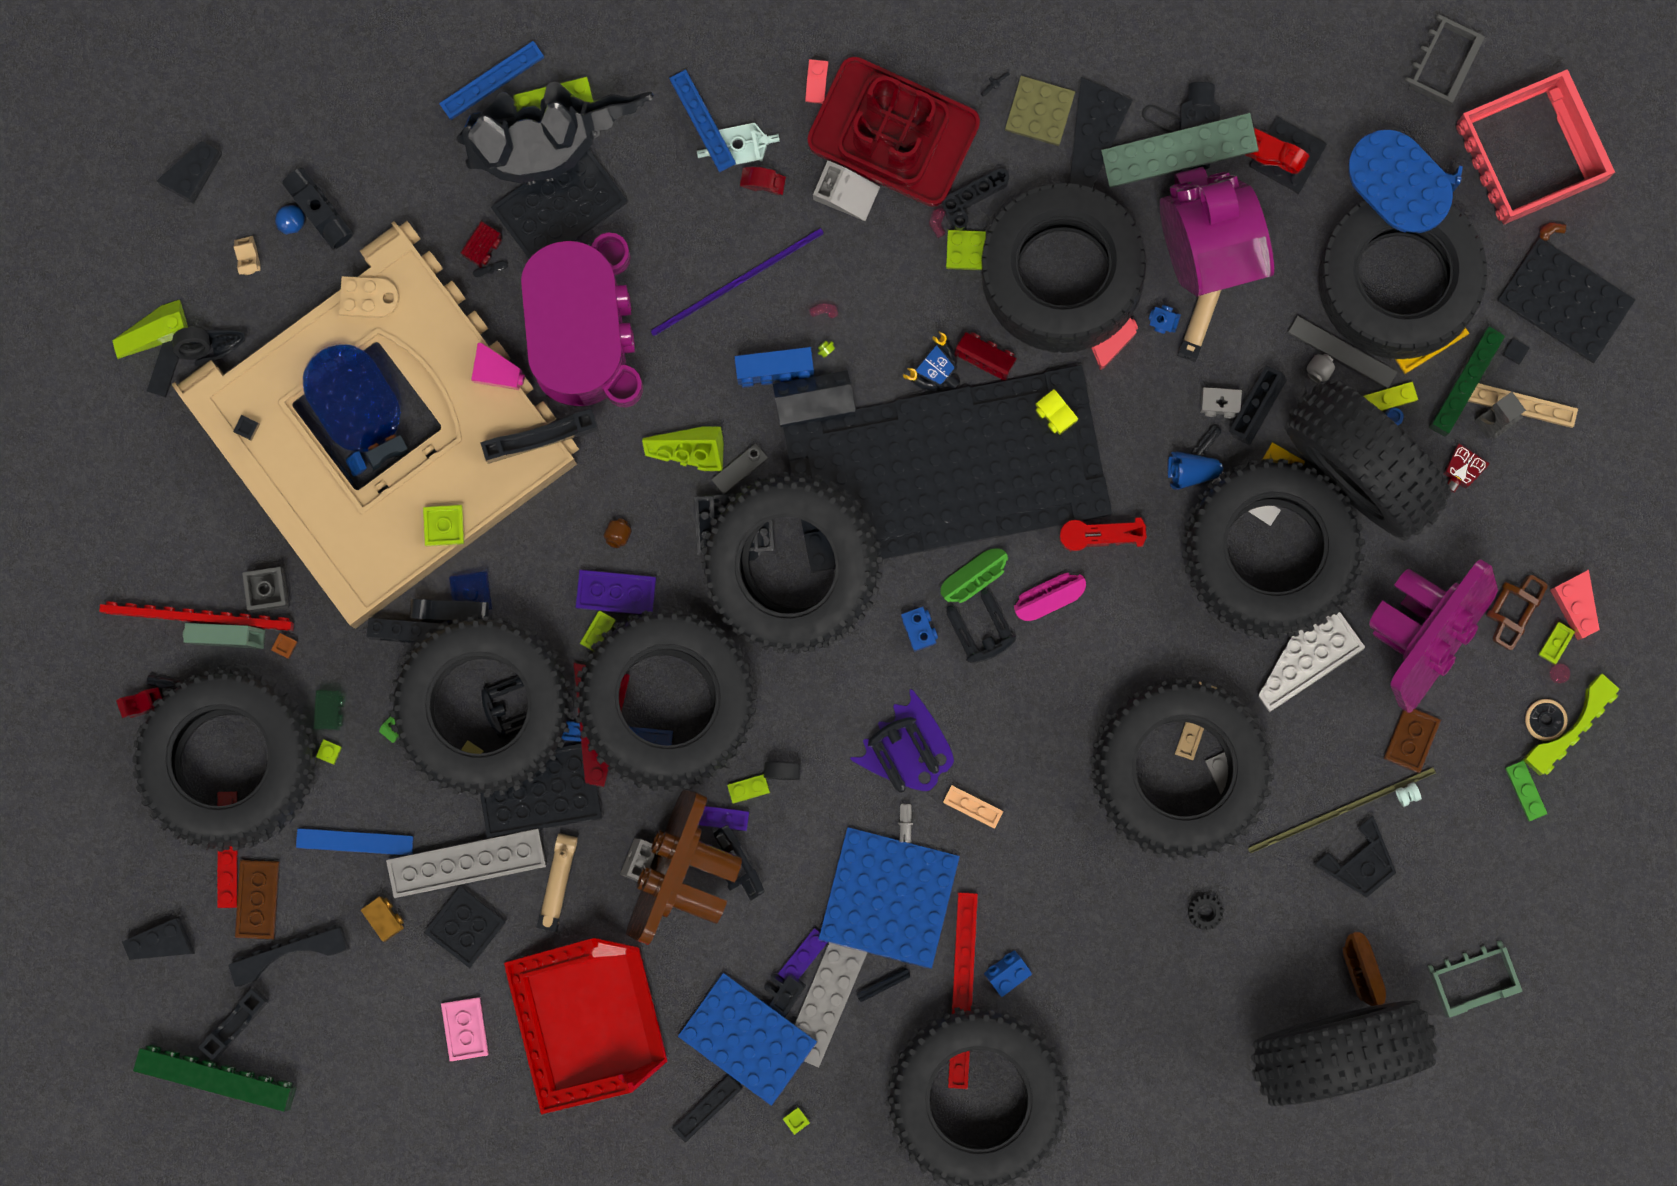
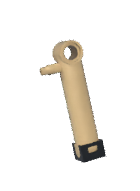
M1221 290L1199 296L1178 353L1179 357L1196 362Z
M561 833L557 836L549 879L536 928L553 932L558 930L559 917L578 837Z

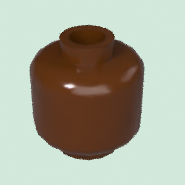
M623 519L611 520L603 536L609 546L620 548L627 544L632 531L627 521Z

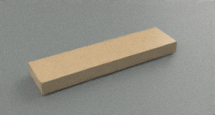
M1185 722L1175 755L1193 761L1204 728Z

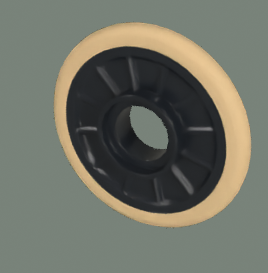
M1538 700L1526 712V727L1530 734L1539 740H1555L1564 733L1567 727L1566 711L1554 700ZM1543 715L1551 717L1550 725L1546 726L1542 723L1541 718Z

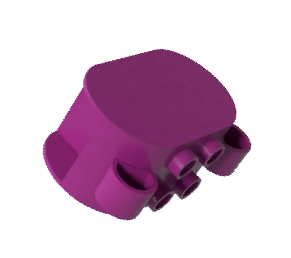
M1204 167L1174 174L1175 185L1169 187L1171 196L1161 198L1159 205L1165 241L1180 285L1198 297L1229 287L1272 277L1274 275V259L1271 241L1262 208L1253 188L1238 180L1237 175L1230 176L1229 172H1220L1207 176Z
M616 233L601 234L594 240L591 246L574 241H563L548 245L537 251L528 260L523 269L521 285L529 365L544 393L553 400L565 405L588 406L608 398L612 404L627 408L635 405L643 394V384L639 374L634 368L626 365L625 353H635L631 324L622 323V316L631 315V302L627 285L618 286L615 275L621 274L630 264L631 256L627 242Z

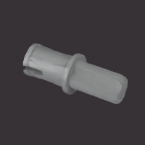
M911 804L900 805V822H898V825H900L899 842L912 841Z

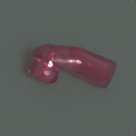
M942 209L934 210L929 221V225L937 238L946 234L941 226L945 216Z
M822 303L809 309L812 317L828 313L830 318H835L839 314L838 308L832 304Z

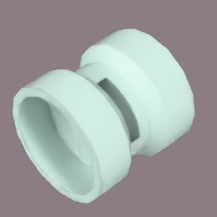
M1414 782L1409 783L1405 788L1400 787L1395 790L1403 807L1409 805L1412 801L1416 802L1422 799L1419 789Z

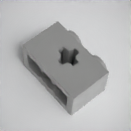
M1203 387L1200 413H1205L1207 417H1216V414L1224 415V418H1235L1241 410L1242 390ZM1220 399L1222 403H1225L1222 408L1217 403Z
M634 838L620 875L638 882L643 868H650L655 853L651 852L652 843Z

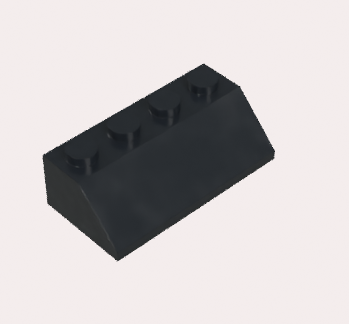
M848 370L773 384L781 427L856 413Z

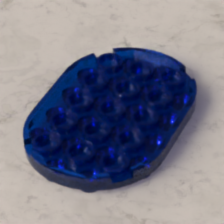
M333 344L320 349L310 358L303 372V391L310 406L335 443L344 449L368 452L370 446L377 443L380 446L386 442V438L395 434L400 417L398 400L375 362L364 350L350 344Z

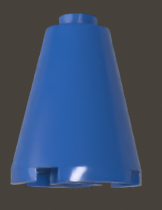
M1176 451L1171 452L1173 457L1168 459V478H1172L1173 483H1170V486L1174 490L1217 479L1223 472L1222 463H1219V460Z

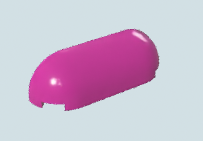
M1064 573L1022 593L1019 596L1018 602L1014 605L1017 616L1024 621L1036 620L1076 601L1085 591V578L1080 574L1077 576Z

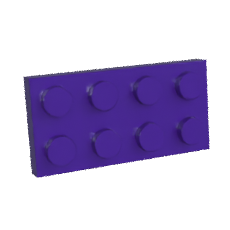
M579 570L576 609L642 615L644 611H652L653 613L656 577Z

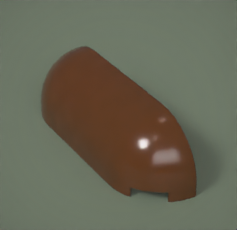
M1354 932L1347 936L1345 947H1343V955L1357 996L1361 1001L1370 1006L1384 1004L1386 989L1370 942L1364 934Z

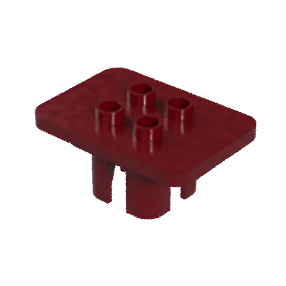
M850 57L841 64L809 131L807 138L808 147L812 153L843 166L854 173L920 203L934 207L942 204L946 196H948L979 130L980 118L977 112L968 106L862 58Z

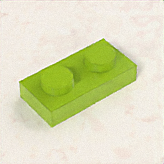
M599 610L580 644L592 650L591 646L593 643L602 642L604 639L601 635L611 630L616 620Z
M1557 622L1538 655L1556 665L1575 631Z
M764 774L727 785L733 804L770 793Z

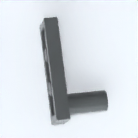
M755 443L716 475L712 481L723 494H726L764 463L768 457Z

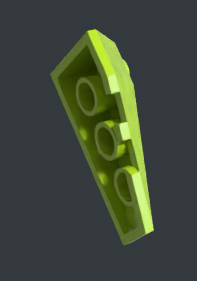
M177 300L160 306L112 340L117 358L129 356L172 341L176 331L188 327L181 301Z
M698 427L642 439L645 456L664 461L673 460L681 462L680 465L696 466L698 470L702 471L723 470L724 441L721 427Z

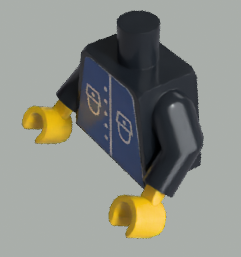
M939 331L941 334L939 340L933 336V340L939 345L936 344L916 369L907 368L910 371V376L903 374V377L911 380L921 389L940 390L946 383L954 390L961 382L953 375L957 370V359L953 348L946 340V335Z

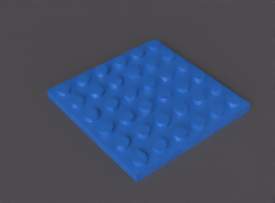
M847 827L819 940L932 969L960 856L907 842H899V840Z

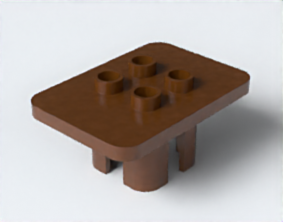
M683 790L676 802L665 832L659 830L655 836L651 852L656 855L651 868L644 867L639 876L636 888L642 891L626 931V935L647 945L651 943L662 916L668 917L673 907L714 924L718 923L727 904L726 900L682 883L689 865L732 882L736 881L741 868V857L699 841L701 829L697 826L707 802L706 796Z

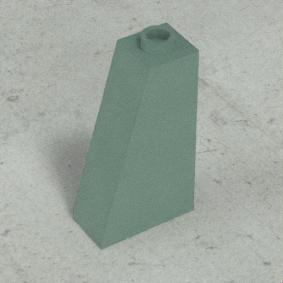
M185 623L183 638L184 643L193 645L264 649L265 630L251 626Z

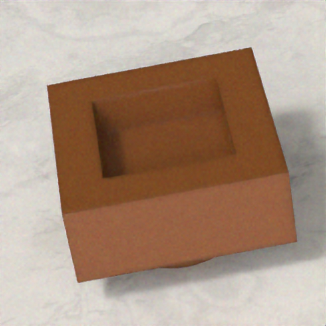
M279 633L271 650L289 659L298 642Z

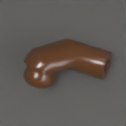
M1552 222L1546 224L1540 229L1539 238L1547 241L1554 232L1565 234L1566 224Z

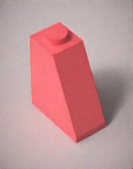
M1130 318L1114 336L1112 335L1108 340L1091 348L1100 370L1104 369L1136 335L1138 326L1135 319Z

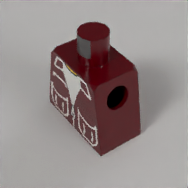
M1458 444L1454 448L1443 473L1450 478L1447 484L1450 486L1451 492L1455 493L1459 485L1465 489L1469 487L1489 466V463L1461 444Z

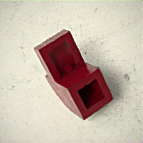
M745 167L742 170L740 186L752 191L764 190L775 195H783L786 176L777 174L775 170L767 168Z
M157 687L144 690L136 695L121 697L116 702L122 718H133L146 714L147 711L154 710L155 707L152 704L158 698L162 699V696Z

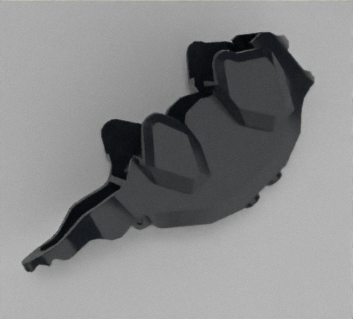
M551 82L547 85L544 98L541 100V109L531 106L518 111L516 101L508 93L501 92L497 95L496 100L483 111L482 115L481 112L472 113L468 117L465 127L457 136V141L466 147L468 158L465 162L469 169H483L500 180L526 183V185L535 184L537 180L543 179L545 182H550L576 165L591 147L594 138L600 135L601 130L610 129L619 116L635 113L638 106L643 107L644 103L651 101L654 95L652 92H645L630 97L610 94L596 101L586 102L575 97L574 94L560 83Z

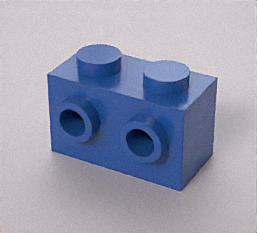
M920 607L901 614L914 652L936 644L935 640L938 639L935 628L931 629L929 621L932 620L928 610L924 611V608Z

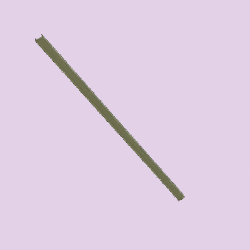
M1433 768L1249 847L1248 850L1250 853L1256 852L1394 792L1400 787L1403 788L1411 782H1417L1433 775L1435 770Z

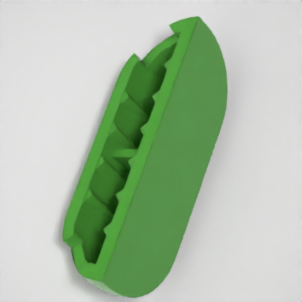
M1002 549L987 550L948 577L941 586L943 598L948 602L962 603L1004 573L1006 560H1008L1006 552Z

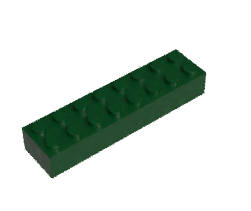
M146 1045L145 1048H139L133 1069L134 1072L283 1112L291 1110L297 1088L292 1086V1082L285 1080L275 1082L273 1081L274 1077L259 1075L257 1077L254 1076L255 1072L240 1070L238 1072L236 1067L230 1065H221L220 1067L217 1066L218 1062L203 1060L201 1062L198 1061L199 1057L193 1055H184L182 1057L178 1051L165 1050L164 1052L161 1051L162 1047L155 1045Z

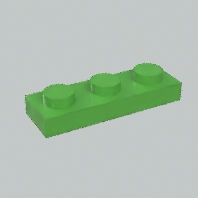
M1521 761L1505 768L1528 822L1546 815L1547 811L1525 762Z

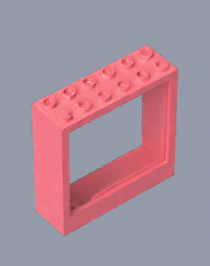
M1568 69L1463 113L1456 125L1459 135H1462L1465 140L1464 146L1466 151L1472 155V164L1481 175V184L1483 187L1486 186L1489 192L1487 194L1491 204L1494 203L1496 216L1499 221H1502L1503 225L1601 184L1615 173ZM1546 92L1557 115L1556 119L1584 180L1512 210L1472 123Z

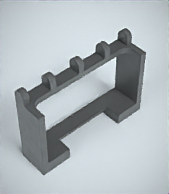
M1437 14L1435 19L1441 22L1437 32L1429 29L1428 34L1434 38L1429 48L1421 46L1420 51L1426 53L1421 64L1415 62L1412 64V67L1418 70L1414 79L1406 77L1404 82L1410 85V89L1450 107L1485 36ZM1443 27L1473 41L1447 96L1417 82Z

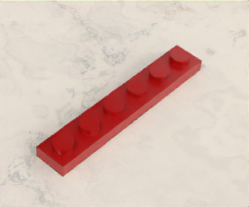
M218 792V806H226L238 802V792ZM230 846L229 850L218 851L217 908H237L238 851H233L232 846Z

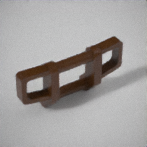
M1527 575L1519 588L1507 582L1503 583V589L1492 609L1486 614L1488 618L1499 623L1493 636L1495 643L1507 650L1514 649L1520 637L1524 634V628L1533 611L1540 605L1541 599L1548 587L1547 583L1534 575ZM1531 580L1540 585L1536 598L1524 591ZM1509 593L1517 595L1529 603L1518 624L1498 614ZM1504 626L1516 633L1509 645L1500 640Z

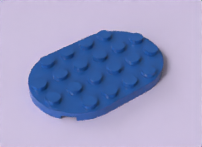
M1380 130L1368 134L1354 147L1349 159L1350 181L1355 190L1387 224L1402 232L1423 233L1435 228L1445 219L1453 199L1449 178L1412 138L1398 131Z

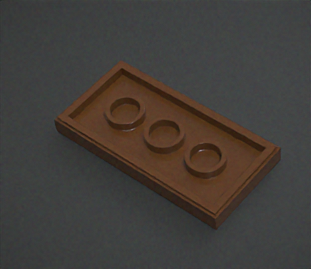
M240 860L235 938L275 939L280 862Z

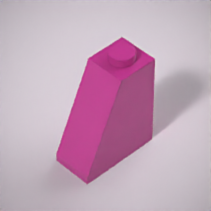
M478 343L471 381L477 384L519 390L520 385L523 386L525 378L522 370L484 344Z

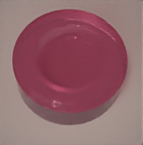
M1557 664L1550 670V678L1555 683H1564L1570 677V670L1564 664Z

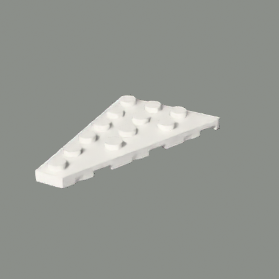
M1340 612L1331 617L1327 616L1328 622L1326 624L1322 623L1319 626L1314 624L1315 630L1305 633L1303 630H1300L1299 636L1291 637L1258 696L1269 712L1365 649L1363 643Z

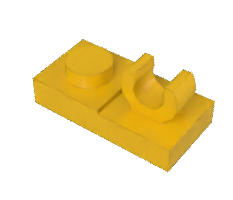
M1273 442L1263 459H1273V463H1278L1279 459L1288 460V464L1291 465L1295 461L1303 465L1305 463L1304 460Z

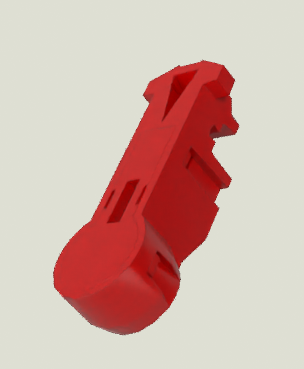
M1254 128L1259 151L1245 154V156H1249L1264 165L1279 166L1293 174H1298L1304 168L1310 156L1303 149Z
M1135 518V523L1086 525L1082 521L1071 520L1062 527L1059 535L1060 543L1068 551H1081L1085 547L1109 546V544L1116 543V546L1132 543L1136 544L1137 547H1143L1147 537L1146 525L1142 518Z

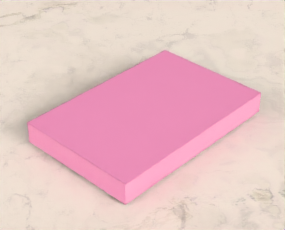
M480 997L442 1003L449 1060L457 1061L489 1055Z

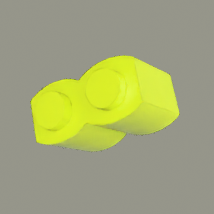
M1054 389L1036 403L1037 414L1042 419L1045 417L1049 421L1047 425L1053 433L1057 432L1060 435L1078 421L1077 416Z

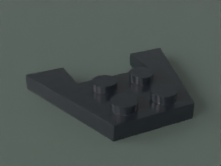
M1371 816L1358 827V830L1370 844L1341 867L1330 853H1327L1314 864L1315 867L1365 898L1396 874L1374 816Z

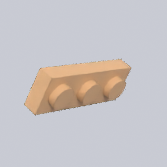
M952 785L943 801L944 804L994 829L1003 813L1002 810Z

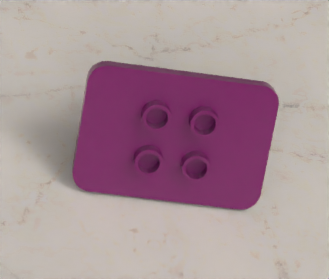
M1482 559L1474 564L1460 584H1453L1447 592L1411 569L1404 571L1394 586L1407 594L1401 605L1424 619L1426 622L1423 626L1384 601L1380 603L1371 617L1369 625L1370 628L1375 630L1373 632L1374 637L1403 655L1404 662L1393 676L1391 688L1398 706L1408 713L1418 706L1439 675L1445 676L1449 672L1456 659L1455 653L1462 644L1467 645L1473 639L1478 630V625L1476 624L1496 597L1498 588L1492 566Z

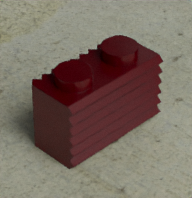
M481 221L460 253L464 258L481 268L483 264L487 265L492 257L490 254L493 249H498L502 242V236L499 232Z

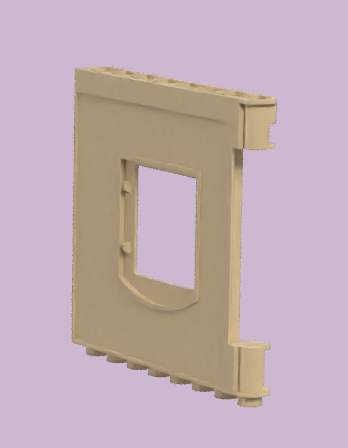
M393 221L391 223L393 227L360 250V253L371 268L358 277L385 279L391 282L397 289L399 303L392 314L383 318L340 316L341 290H339L225 375L210 360L179 384L176 382L172 383L178 395L348 624L355 629L577 465L571 455L579 450L574 441L569 439L490 464L486 462L480 442L545 426L555 421L556 418L543 401L534 407L526 394L533 390V387L526 378H524L523 386L520 385L519 390L477 384L471 381L478 343L484 344L508 361L511 358L498 341L488 346L481 336L488 328L475 310L468 316L463 313L458 304L466 298L453 281L445 286L442 285L436 274L443 270L433 254L428 251L421 256L414 248L413 244L419 241L420 237L408 221L400 226ZM385 295V303L390 304L394 301V295ZM378 342L441 424V429L363 488L355 490L293 408V403L373 343ZM241 415L260 423L252 441L233 432ZM434 449L437 451L429 458L426 457V455H428ZM388 485L389 488L385 489L381 494L378 493L380 489ZM462 505L464 544L425 546L423 507Z

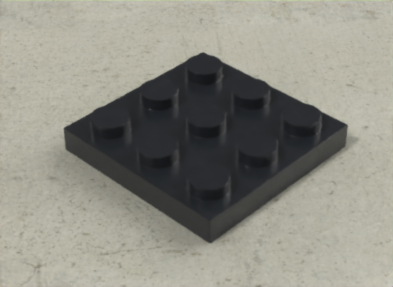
M1277 117L1268 134L1303 149L1310 156L1308 161L1298 174L1289 173L1279 166L1264 165L1255 161V159H1253L1249 167L1299 194L1327 144Z
M459 887L424 933L470 969L506 922L462 887Z

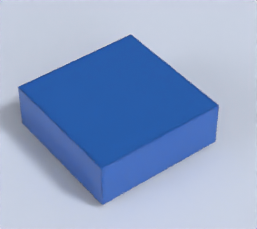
M359 451L346 459L353 477L360 475L367 469Z

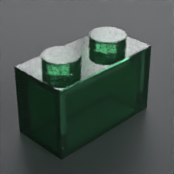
M316 690L314 729L340 731V726H343L344 723L341 707H344L345 697L342 696V692Z

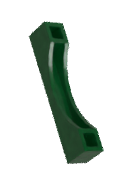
M1488 327L1483 332L1458 380L1430 424V429L1444 437L1451 432L1505 335L1491 327Z

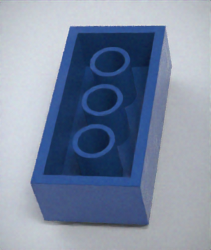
M811 347L735 356L738 385H742V387L754 386L753 383L770 385L773 384L772 381L780 380L781 383L795 378L803 379L814 376Z

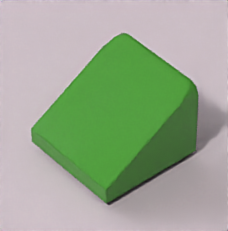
M390 716L382 724L379 732L394 743L399 738V735L391 729V725L395 724V720Z

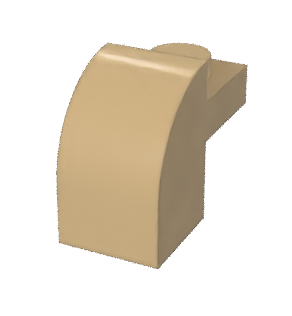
M253 236L234 240L239 275H250L255 273V271H260V261Z

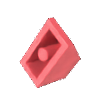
M809 59L805 102L823 104L826 92L828 61Z

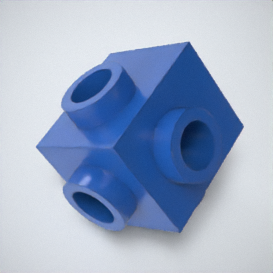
M1166 305L1155 307V310H1152L1149 316L1150 325L1154 326V330L1165 334L1166 331L1176 332L1181 314L1173 312V308Z

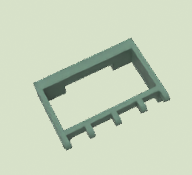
M1501 940L1497 941L1499 949L1487 953L1485 946L1480 947L1482 955L1469 959L1466 952L1462 953L1464 961L1451 965L1449 960L1445 959L1446 968L1434 971L1432 965L1428 966L1446 1017L1450 1018L1488 1002L1523 992L1507 948L1503 946ZM1501 953L1512 986L1450 1007L1438 975Z

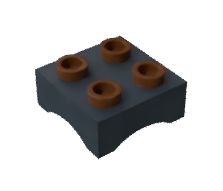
M394 434L386 438L384 444L379 446L377 443L368 448L366 457L373 471L380 468L387 459L395 456H404L408 453V448L401 435L396 437Z

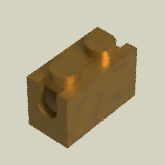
M379 896L361 909V912L380 939L386 942L404 929L402 926L404 921L398 913L396 915L391 910L393 906L390 901Z

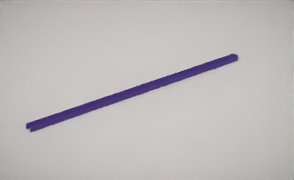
M821 228L654 328L651 330L652 335L656 336L820 237L824 232Z

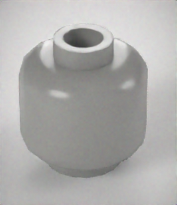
M1328 354L1315 355L1307 366L1309 378L1317 383L1327 381L1335 370V365L1332 362L1333 358Z

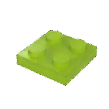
M948 230L946 269L982 270V252L986 232Z
M462 505L423 507L425 546L464 544Z

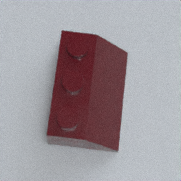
M966 332L956 348L955 356L1006 381L1017 359L1014 357V354L1008 350H1004V352L999 350L998 346L991 341L986 343L980 340L981 337L973 332L970 334Z

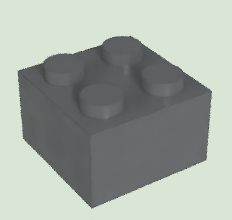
M276 567L242 573L247 611L253 613L289 607L285 571L283 568Z

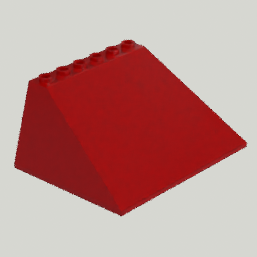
M592 938L504 963L541 1114L632 1093L667 1062L638 947Z

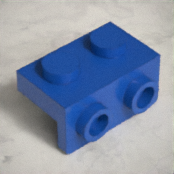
M1012 951L1006 954L998 963L990 966L984 975L998 994L1003 997L1031 976L1032 973L1016 951Z

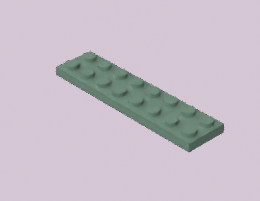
M1248 113L1101 151L1109 187L1112 188L1257 152L1259 149L1251 114Z

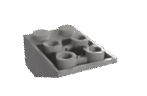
M827 161L813 193V200L866 221L880 186L843 166Z

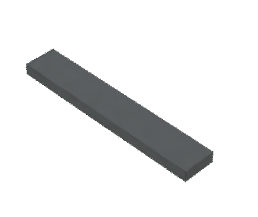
M1299 316L1296 317L1288 332L1293 337L1324 354H1328L1334 360L1386 389L1389 388L1397 374V371Z

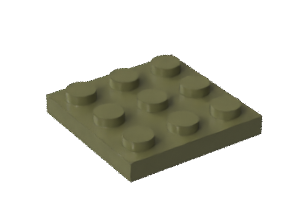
M1021 76L1005 131L1059 146L1075 91Z

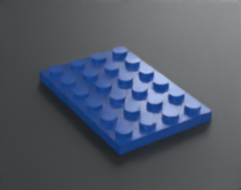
M725 973L721 975L678 1035L680 1039L771 1106L817 1044L815 1039Z

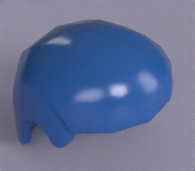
M295 205L282 207L278 210L275 218L277 229L286 235L297 233L304 226L305 221L303 211Z

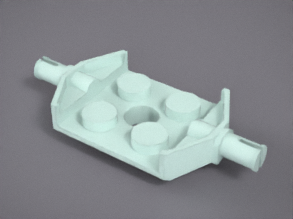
M755 123L719 130L736 162L735 165L757 160L763 161L767 145L780 142L778 134L767 136ZM735 140H741L743 147L735 149L732 144ZM707 149L697 150L698 158L711 157Z

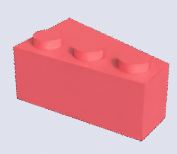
M1589 570L1550 590L1570 628L1575 631L1574 635L1577 640L1600 630Z

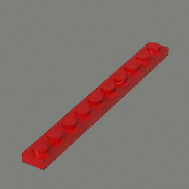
M109 601L106 602V605L100 604L99 612L103 614L294 631V623L289 622V618L278 617V621L270 620L269 616H259V619L251 618L249 614H240L239 617H234L232 613L228 612L213 615V611L202 610L201 613H194L193 609L184 608L182 612L175 611L173 607H163V610H158L156 606L144 605V608H137V604L125 603V606H118L117 602Z
M958 893L952 1014H955L954 1008L960 1007L964 1011H971L978 898V894ZM970 1051L958 1054L949 1060L948 1088L968 1089Z

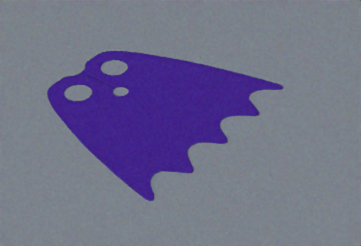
M910 689L911 701L909 705L894 704V721L907 717L916 718L915 723L934 757L937 754H944L947 759L946 763L939 766L937 774L930 772L924 762L920 763L918 761L920 754L908 732L903 727L898 730L902 737L901 740L892 744L888 736L882 739V743L901 775L905 786L915 790L929 791L937 784L938 776L951 768L954 758L938 724L916 693ZM886 722L878 723L880 729L890 724ZM914 732V737L916 738L921 749L924 751L925 748L922 742L920 741L917 733ZM864 739L866 754L863 757H851L850 759L867 770L890 780L872 747L868 746L869 739ZM880 751L881 757L883 758L886 766L890 770L891 766L887 758L885 757L883 751ZM928 772L931 776L930 782L922 784L918 779L919 774Z

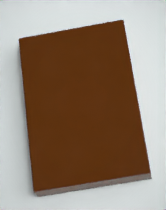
M1403 709L1383 759L1420 773L1441 720L1416 709H1413L1410 713Z

